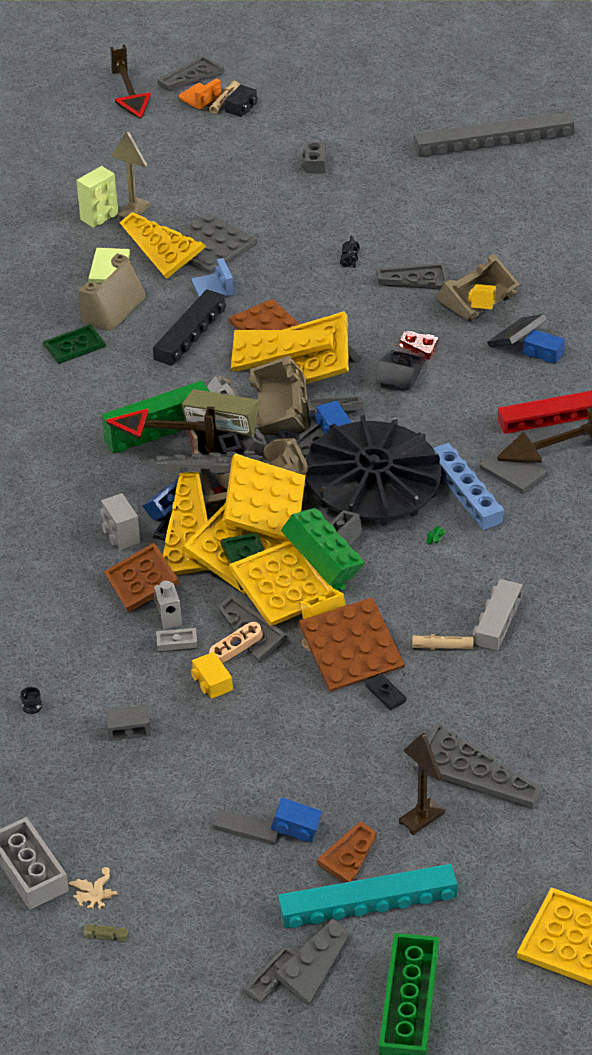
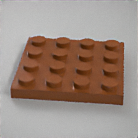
M373 597L299 621L298 625L329 692L374 678L381 673L386 674L404 668L405 664Z

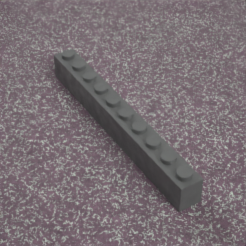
M565 112L414 134V148L418 157L569 136L574 135V121L570 113Z

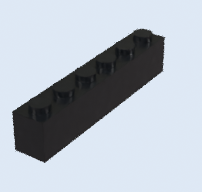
M206 289L153 347L154 360L173 366L176 361H180L184 352L189 351L193 342H197L202 332L207 331L211 322H215L217 316L225 311V295Z

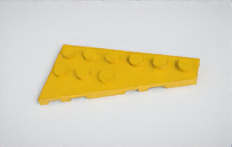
M199 472L179 473L164 552L162 553L175 575L210 570L182 550L184 544L208 521Z

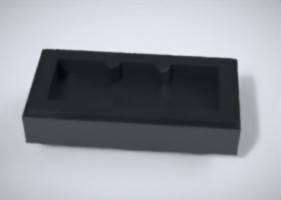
M382 673L365 682V687L389 710L398 707L407 700V697Z

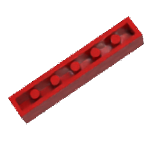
M592 390L499 407L497 421L503 433L508 434L587 419V408L592 407Z

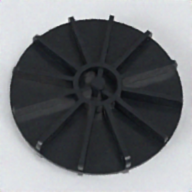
M361 415L359 422L348 423L342 426H337L333 423L330 425L329 432L325 433L317 441L312 442L306 459L308 465L306 472L307 485L310 486L313 493L319 498L322 508L330 507L339 513L343 510L359 514L360 519L381 520L382 526L387 525V519H394L408 514L412 517L418 515V509L436 496L441 480L440 456L425 440V433L422 431L415 433L398 425L397 418H393L392 422L388 423L366 421L365 415Z

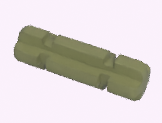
M86 924L84 936L89 938L96 936L98 939L108 940L117 938V941H126L128 929L122 927L115 929L116 927L103 925L95 927L93 924Z

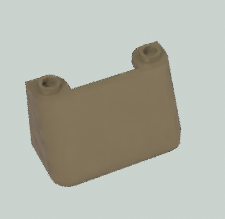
M119 253L111 259L112 266L117 269L103 283L99 285L88 282L79 289L82 322L106 331L115 329L145 299V290L129 259Z
M492 254L487 258L486 264H480L476 270L458 281L450 279L445 282L436 299L440 304L467 321L470 319L474 321L481 315L480 313L487 310L472 308L471 302H468L469 292L474 288L475 284L496 286L495 304L506 297L512 298L517 293L516 290L520 284L497 256Z
M287 356L250 369L251 377H249V382L258 391V399L260 400L259 416L256 420L260 433L262 435L279 434L282 429L292 433H302L308 430L306 379L300 367Z
M295 438L275 439L265 446L264 456L268 462L276 467L302 475L306 474L308 465ZM230 473L216 474L220 485L228 490Z

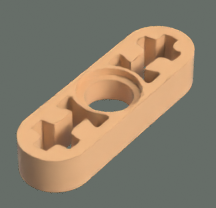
M257 622L246 624L213 645L209 653L215 652L220 661L225 663L262 638L263 631L261 626ZM234 640H241L238 646L231 645Z

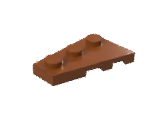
M360 821L317 859V865L343 883L354 881L377 838V832Z

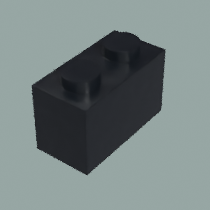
M239 85L224 100L225 112L239 117L248 113L249 109L258 102L257 89Z

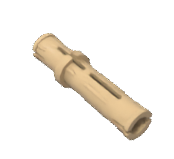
M232 81L228 87H225L222 94L209 107V111L217 114L224 106V100L240 84L237 81Z
M431 634V636H412V648L473 650V637L435 636V634Z

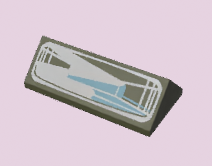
M193 389L182 403L185 422L204 421L207 406L215 407L217 431L228 433L236 431V434L253 437L260 400Z

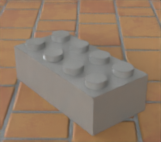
M27 817L0 829V867L29 910L69 891L67 874Z

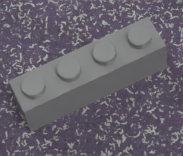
M500 579L497 586H493L491 599H487L485 612L480 614L479 625L475 626L473 630L475 645L499 650L521 601L523 584Z

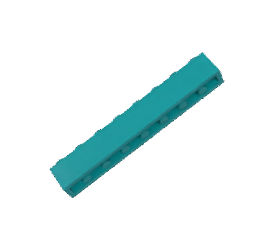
M446 864L279 894L278 903L284 928H298L304 924H320L326 920H342L348 916H363L370 912H385L388 909L407 908L410 905L420 903L425 905L436 900L448 901L453 897H457L458 883L452 865Z

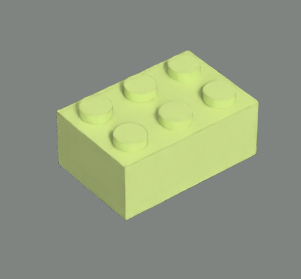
M100 166L77 179L80 220L94 228L118 214L116 181L113 172Z

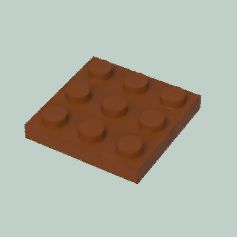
M274 299L267 300L229 317V322L237 330H283L300 325Z
M155 543L104 571L128 612L154 599V587L160 585L161 582L170 581L174 583V586L180 584Z

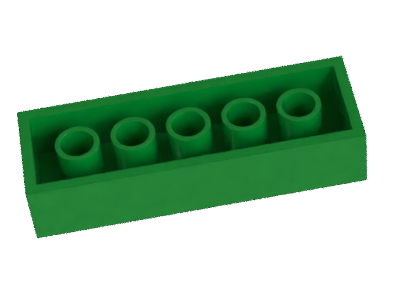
M201 380L102 414L104 441L114 454L181 431L178 429L144 428L141 438L138 439L106 424V420L148 409L147 420L185 422L182 403L193 389L208 392L210 390Z
M394 933L379 1040V1055H427L439 955V937Z

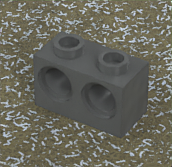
M306 142V149H303L302 168H305V173H325L326 142Z

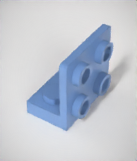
M224 258L217 259L215 274L192 278V284L198 297L206 289L224 294L225 296L234 294L233 277Z

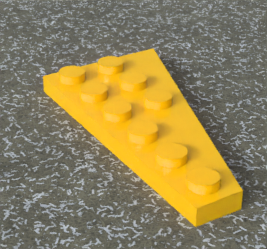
M133 212L119 222L166 279L206 248L205 244L200 241L197 242L191 237L183 236L175 230L166 226H160L158 223L151 222Z
M234 330L231 369L233 372H238L287 356L294 358L333 348V333L331 330Z

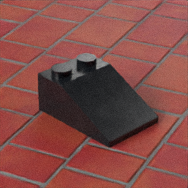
M391 350L379 360L376 381L381 382L380 384L383 386H398L400 390L411 389L416 382L426 357Z

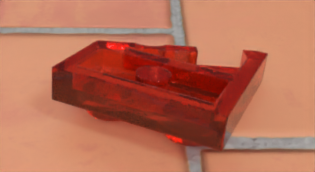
M405 331L400 339V346L416 354L421 352L425 354L426 359L430 360L439 342V337L431 334L424 335L414 331Z

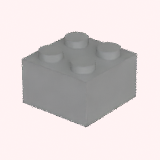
M123 493L101 500L102 509H100V514L103 519L101 526L103 532L109 534L111 544L116 545L119 550L139 544L138 516Z

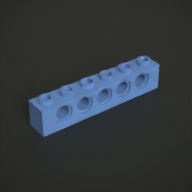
M449 443L434 447L433 449L440 456L441 478L481 529L485 530L503 523L504 508L496 502L493 494L488 492L484 483L479 481L475 472L471 471L466 461L462 460L457 450Z

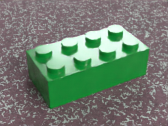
M316 508L292 514L281 529V532L330 586L354 578L365 563L359 554L347 544V541L337 533L334 526L329 524L322 513Z

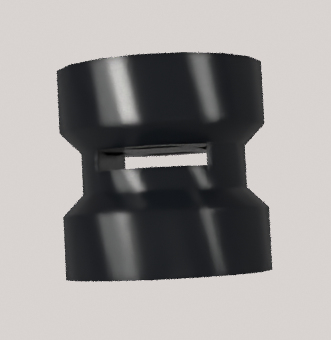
M31 686L21 691L22 710L27 714L38 713L42 708L40 690Z

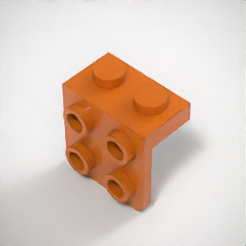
M216 78L206 85L197 83L179 94V99L201 110L217 100L221 95V80Z

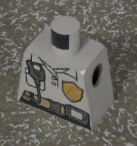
M163 581L160 585L154 587V604L162 628L168 629L182 626L180 601L174 583ZM170 606L172 613L166 612L167 607Z

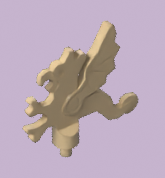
M108 867L102 869V873L105 876L99 878L94 883V888L92 883L86 879H77L76 881L69 882L70 886L82 891H76L77 895H73L74 898H77L80 906H83V902L87 903V901H90L91 904L87 906L88 909H94V905L98 903V909L100 910L101 907H105L101 900L112 899V896L118 895L117 891H111V889L103 890V885L110 878V869Z

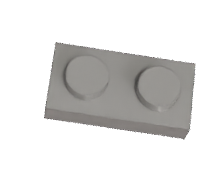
M196 628L156 631L158 651L198 648Z

